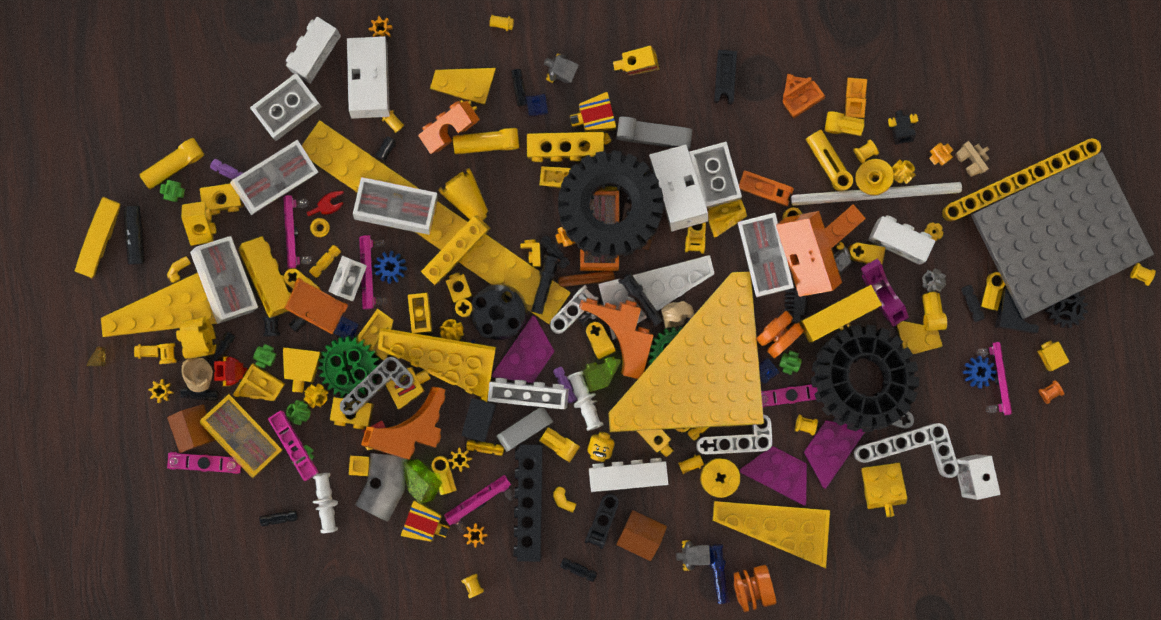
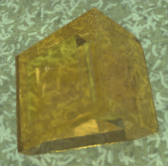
M98 346L86 366H105V347Z

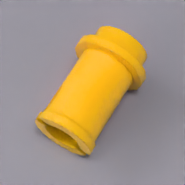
M491 15L489 25L490 27L503 28L509 31L513 30L514 19L511 16L505 18Z
M390 110V117H382V121H385L395 133L405 126L394 115L393 110Z
M138 344V346L134 347V356L139 359L141 357H159L158 345L141 346V344Z
M694 454V457L678 463L683 474L698 467L701 469V466L704 465L700 454L697 456Z

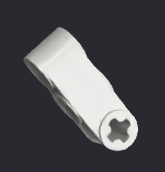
M584 285L553 317L550 324L551 330L556 334L564 333L585 312L579 307L581 300L586 301V298L598 300L599 298L597 296L594 297L587 290V286ZM570 306H574L577 308L578 314L570 316L567 313V309ZM562 320L565 326L563 329L557 330L554 327V322Z

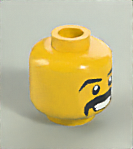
M605 432L592 435L587 449L591 455L590 458L605 462L606 459L611 458L615 442L610 438V434Z

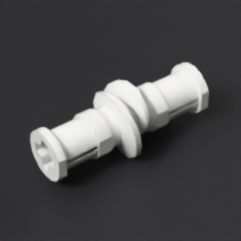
M580 371L569 375L567 379L570 380L574 389V395L578 400L574 404V408H581L582 416H584L588 426L586 429L590 431L603 426V422H600L596 412L597 409L594 406L597 400H592L596 394H589V388L586 386L583 378L584 373Z
M320 473L313 477L316 482V495L318 497L313 503L319 504L316 510H320L321 533H330L338 530V527L335 526V512L333 509L338 504V501L332 500L330 473Z

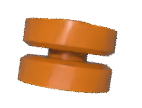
M787 310L778 318H774L756 338L761 346L767 345L772 340L774 341L767 351L773 358L781 354L805 331L799 323L793 324L789 329L786 328L793 320V317Z

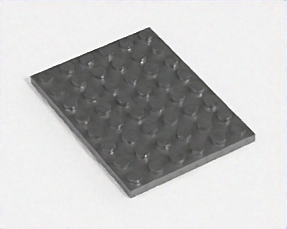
M1103 152L971 215L1022 319L1154 255Z

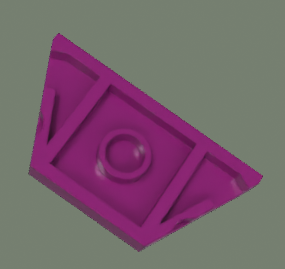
M534 315L491 375L493 378H504L514 381L524 380L533 383L555 352Z
M824 421L804 450V455L824 489L827 488L865 433L862 432V429L853 431L847 429V424L840 426L835 422Z
M771 446L769 450L764 451L739 470L740 473L804 506L806 505L807 464Z

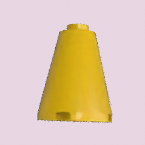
M470 168L466 169V174L461 172L446 182L444 190L442 187L439 188L440 194L469 219L476 215L482 220L487 217L488 209Z

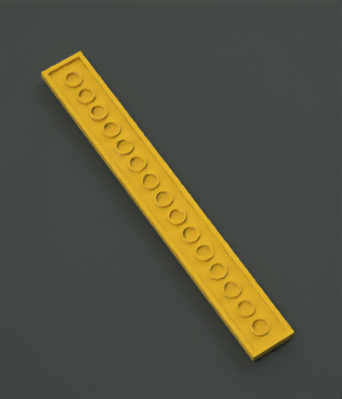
M320 120L302 145V148L313 163L357 193L361 177L417 188ZM394 193L393 198L403 200V195ZM437 201L430 235L415 233L442 250L468 222ZM485 234L459 263L491 285L505 284L518 290L526 302L527 310L531 312L541 278L540 271ZM552 280L543 315L531 313L547 324H550L571 293ZM506 291L505 295L512 299V294Z

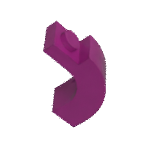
M878 258L861 268L862 278L866 287L872 285L882 304L878 308L890 325L893 327L909 318L905 305L893 291Z

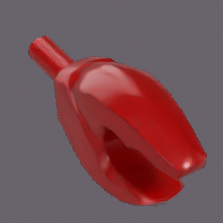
M334 191L323 196L317 203V208L306 212L308 217L319 211L322 214H332L338 211L343 206V202L332 205L331 200L344 194V191Z

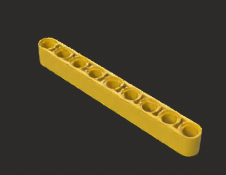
M1093 138L1081 142L950 203L942 210V216L949 222L960 219L1095 156L1100 152L1101 144ZM1087 144H1091L1093 146V153L1087 151ZM1070 152H1074L1076 154V161H1073L1069 158ZM1052 160L1059 162L1058 169L1052 166ZM1035 168L1042 170L1041 177L1036 176ZM1018 176H1023V177H1024V179H1025V184H1024V185H1021V184L1018 183V181H1017V177H1018ZM1001 184L1007 185V193H1003L1000 190ZM983 192H988L991 195L990 201L984 200ZM967 199L973 202V209L966 207L965 202ZM950 207L956 210L955 217H951L948 214Z

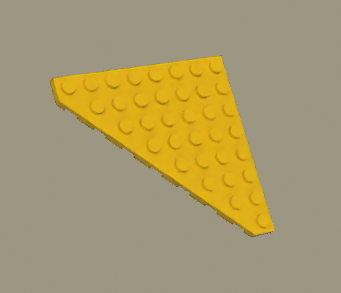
M732 272L609 412L610 432L764 424L750 272Z

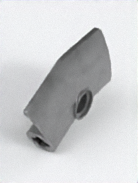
M370 453L368 480L355 505L382 520L389 521L404 493L408 459L393 455ZM375 477L381 480L379 488H374L371 484L372 479Z

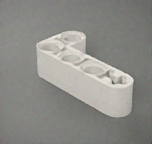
M763 415L767 422L766 427L760 429L757 425H752L753 434L702 437L696 442V448L701 454L767 451L772 446L771 420L768 416ZM761 437H765L768 441L765 448H761L758 445V440ZM741 438H746L749 442L746 449L739 447L738 443ZM713 439H716L715 447L717 451H713L714 447H708L707 451H704V448H700V444H703L704 440L711 444L714 443ZM722 439L729 441L730 445L727 450H722L719 446Z

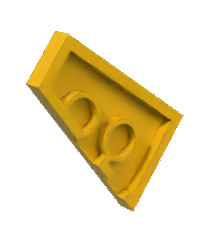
M496 68L435 70L430 89L485 105Z

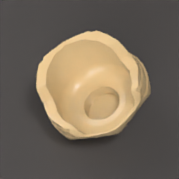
M685 301L671 302L661 310L665 328L683 325L686 322V318L694 316L692 305Z
M188 358L182 365L183 379L191 391L203 392L209 388L213 377V370L204 358Z

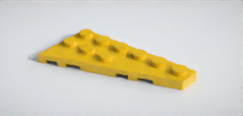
M198 273L101 317L103 337L179 329L182 321L206 316L205 320L209 319L212 325L217 324Z
M381 328L378 349L398 359L402 358L410 362L411 365L426 370L427 373L453 386L457 385L465 389L466 392L473 393L487 402L496 347Z
M714 501L713 521L826 568L830 510Z

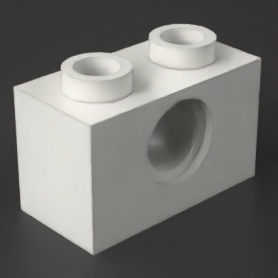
M342 256L329 292L353 301L367 265Z

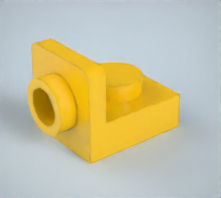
M525 240V243L520 245L521 249H532V252H529V263H533L534 268L541 267L540 243H536V240Z

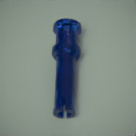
M723 544L709 545V566L713 570L717 604L729 602L724 572L726 560L723 559ZM719 576H720V580H721L722 592H721V589H720Z

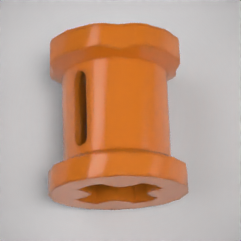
M1056 380L1048 387L1038 390L1046 404H1049L1057 396L1064 395L1062 387Z

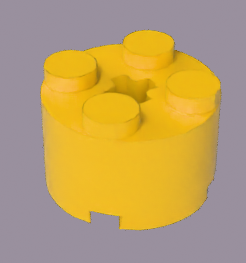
M206 316L182 321L180 330L176 331L177 339L182 343V353L185 359L211 355L216 351V345H213L212 339H216L214 328L209 319L205 320Z
M717 458L710 460L704 465L700 475V482L707 493L723 498L730 496L737 490L740 484V473L731 461ZM717 473L725 475L722 483L720 481L716 482Z

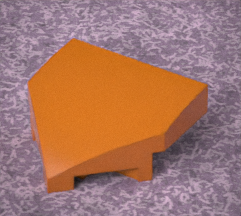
M787 74L783 104L794 119L825 99V95L815 81H812V78H801Z

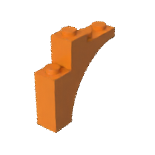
M587 298L586 301L581 300L579 306L581 310L601 318L615 333L622 353L621 373L623 376L639 379L644 373L654 335L649 332L650 329L644 327L636 329L641 308L636 306L637 302L626 300L625 303L620 302L617 309V305L605 302V305L597 304L598 300Z
M431 387L429 395L421 408L412 417L398 425L387 428L366 427L361 445L409 460L414 454L415 442L429 447H436L441 439V429L435 427V424L440 417V407L445 401V389Z

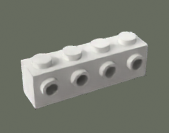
M496 378L495 381L489 382L488 401L566 409L569 389L564 388L562 384H553V387H547L543 382H534L533 385H528L524 380H515L514 383H508L507 379Z
M662 458L650 459V463H643L642 460H632L629 465H623V461L612 462V466L604 467V463L592 464L593 468H589L591 492L668 485L666 461H662Z

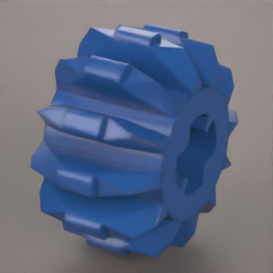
M390 251L389 257L385 252L382 253L383 260L377 257V261L381 264L374 265L375 268L381 270L375 274L377 276L383 274L380 279L382 282L387 277L388 284L392 283V278H394L396 283L399 282L398 275L402 278L405 277L400 271L407 270V267L401 266L406 260L398 261L401 258V254L398 253L394 258L393 251ZM391 263L396 266L395 268L393 267V272L386 270L387 264Z
M977 356V360L970 358L971 364L965 363L964 365L969 369L963 371V374L969 375L965 378V381L972 380L970 383L971 387H974L977 383L978 389L982 388L983 384L988 387V380H995L994 377L990 376L997 373L996 370L990 369L995 364H988L989 358H985L982 361V356ZM978 369H983L981 375L977 376Z

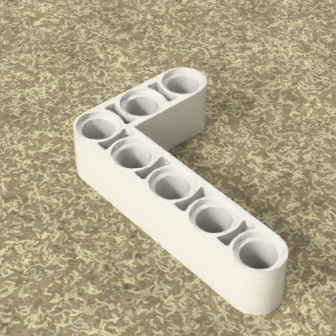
M940 423L930 424L859 445L854 450L855 459L866 463L930 444L940 475L953 478L959 471L946 426ZM935 427L941 429L942 433L939 437L933 435ZM917 432L923 435V440L920 443H917L914 439ZM900 437L905 441V445L902 448H898L896 445V440ZM880 443H884L887 448L883 454H880L877 449ZM942 445L947 448V453L944 456L939 454V447ZM863 448L868 451L866 459H861L859 456V451ZM946 464H951L953 467L950 474H946L944 471Z

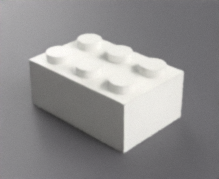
M319 17L309 22L307 33L299 38L296 44L298 47L295 52H291L286 59V66L294 74L297 73L300 78L310 84L341 37L335 27Z
M295 73L250 108L272 138L277 141L322 106L297 73Z
M727 142L689 152L706 208L742 198Z
M888 215L886 217L882 216L876 221L867 241L885 247L886 250L920 265L927 261L935 243V240L931 239L932 236L925 232L920 234L914 231V227L911 225L896 223L897 219Z

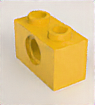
M231 183L200 188L201 202L205 201L206 207L211 209L212 215L220 214L222 210L237 212L239 208L244 207L242 200ZM221 195H226L227 199L224 204L218 203V198Z
M205 201L183 204L181 218L190 245L213 242L214 234H216V225L211 222V209H207Z
M429 294L408 295L412 333L433 332Z
M333 398L330 420L334 421V425L346 426V423L353 424V428L363 430L365 426L370 427L374 404L366 403L356 413V417L351 420L340 410V402L343 399ZM353 401L352 403L346 402V405H347L346 411L349 410L350 408H352V405H353L355 402H358L359 404H360L361 402H360V401Z

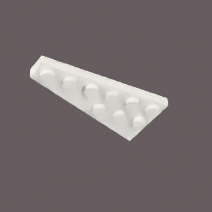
M710 255L634 274L633 277L639 285L643 286L642 291L658 311L715 273ZM619 279L598 284L604 305L605 302L617 305L616 308L618 309L620 302L625 303L626 300L636 302L634 298L627 295L628 292L622 284H619ZM642 309L637 323L647 318ZM609 326L612 339L614 340L617 337Z

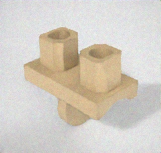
M968 141L955 154L960 162L969 158L973 163L966 168L970 177L979 173L982 174L989 169L985 164L989 159L985 153L989 150L988 146L982 149L978 143L973 147Z

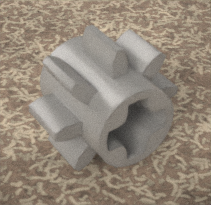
M934 268L933 272L927 270L922 277L924 283L922 287L927 288L929 292H935V290L941 292V289L946 285V275Z

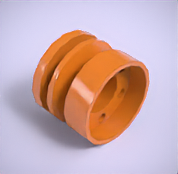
M766 565L754 567V577H750L747 570H743L744 579L742 580L739 572L734 573L736 597L744 612L749 611L748 602H751L753 610L757 609L756 600L759 599L763 607L776 604L772 581Z

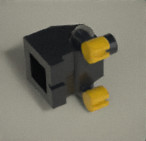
M902 110L896 111V117L892 120L891 118L888 119V128L892 129L895 145L914 142L916 133L913 126L918 122L917 114H914V116L913 114L904 116Z

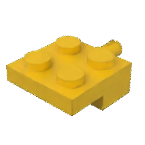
M900 463L861 469L868 509L885 507L886 517L894 516L892 506L906 504L907 502Z

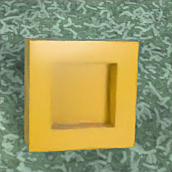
M351 455L349 475L368 476L370 457Z

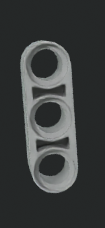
M540 407L496 437L506 452L551 424L553 420L545 408Z

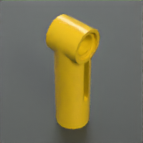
M508 128L494 132L453 136L454 153L465 154L519 149L518 129Z
M822 129L807 137L805 140L830 178L833 188L836 191H846L853 184V177L844 167ZM839 177L846 178V186H841L838 183Z
M191 138L139 175L145 185L152 189L188 164L201 159L204 156V152L196 140Z

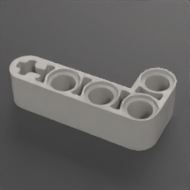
M619 117L616 139L672 148L687 145V148L690 149L693 130L685 127L639 122L631 117Z
M388 357L340 402V410L346 415H354L390 380H393L400 388L409 389L414 384V376L398 359ZM390 361H395L397 368L390 372L387 369V364ZM376 374H380L383 378L382 383L379 385H375L373 382V377ZM403 375L410 377V383L406 386L400 383V378ZM363 387L367 388L369 392L366 398L359 396V390ZM353 395L357 400L361 401L360 404L355 402L352 405L353 410L346 411V402L352 403L355 400L352 398Z

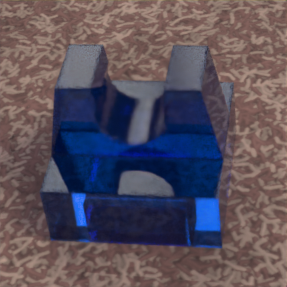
M545 94L526 97L529 117L548 114Z
M341 316L333 333L344 339L350 336L352 341L359 324Z
M766 358L759 364L760 380L763 384H766L780 373L769 358Z

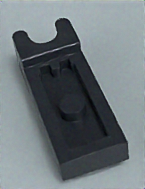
M718 50L714 92V103L716 104L719 102L721 95L728 97V104L732 105L734 102L737 51Z

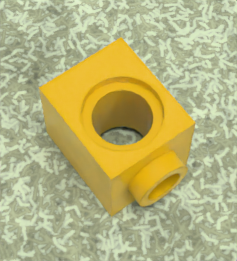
M455 273L449 276V280H446L454 303L473 297L464 274ZM456 282L464 284V289L461 292L454 291L453 286Z
M1050 340L1042 344V349L1037 351L1048 371H1053L1069 362L1059 341L1052 343Z

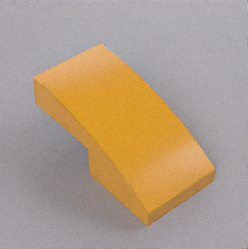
M847 77L845 116L864 118L867 79Z

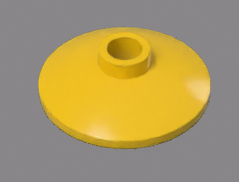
M868 160L858 168L855 177L856 184L865 194H882L893 183V169L884 160ZM875 177L879 178L877 182H873L872 180Z

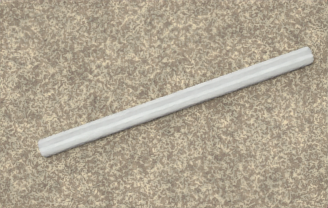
M961 182L890 187L886 192L879 195H868L861 190L798 194L791 196V204L795 206L962 192Z

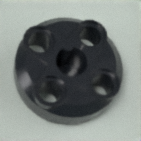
M489 285L482 289L472 300V322L479 333L485 338L493 340L508 339L517 334L525 324L527 317L526 302L520 292L509 285ZM506 291L512 294V300L505 298ZM480 297L486 299V306H482L479 303ZM512 318H516L519 321L518 327L512 325ZM487 323L492 325L493 332L486 330L485 325Z

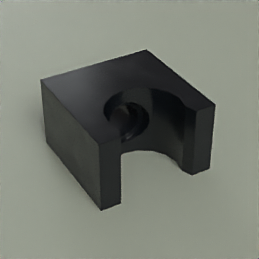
M1003 289L995 328L1030 334L1038 333L1039 326L1026 323L1022 319L1008 289Z
M471 398L461 436L487 442L496 405Z

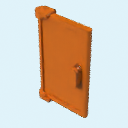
M297 278L284 309L333 334L348 304L304 282L301 278Z

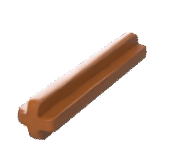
M613 271L558 277V284L560 287L611 281L615 277Z

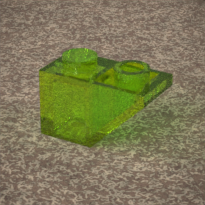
M615 356L604 359L605 363L597 365V362L585 365L586 369L583 370L590 392L609 386L621 363L620 358L615 359Z
M419 459L405 461L403 466L408 492L419 503L433 501L442 482Z

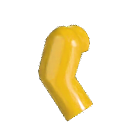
M186 256L171 265L167 277L168 279L170 278L172 283L180 280L178 272L190 265V261Z
M557 487L553 492L556 505L573 513L576 504L566 499V490L563 487Z

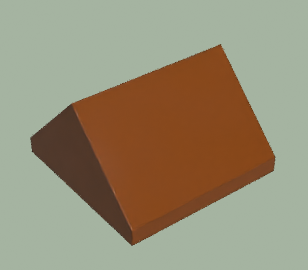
M204 404L179 411L167 417L179 453L216 441L200 424V420L207 414Z
M632 510L616 545L651 561L660 546L667 526Z

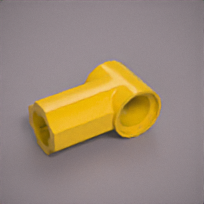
M828 112L824 131L832 134L845 133L862 136L864 119L844 116V114L838 112Z
M994 272L989 274L986 279L987 284L981 307L998 311L1005 283L1000 273ZM995 275L1001 279L999 286L992 284V278Z
M937 292L923 294L924 329L926 331L946 330L947 317L942 311L940 294Z
M549 427L539 440L569 463L580 448L579 445L567 437H562Z
M445 456L435 457L432 462V469L440 495L456 491L448 459ZM437 460L445 461V469L438 470L435 462Z

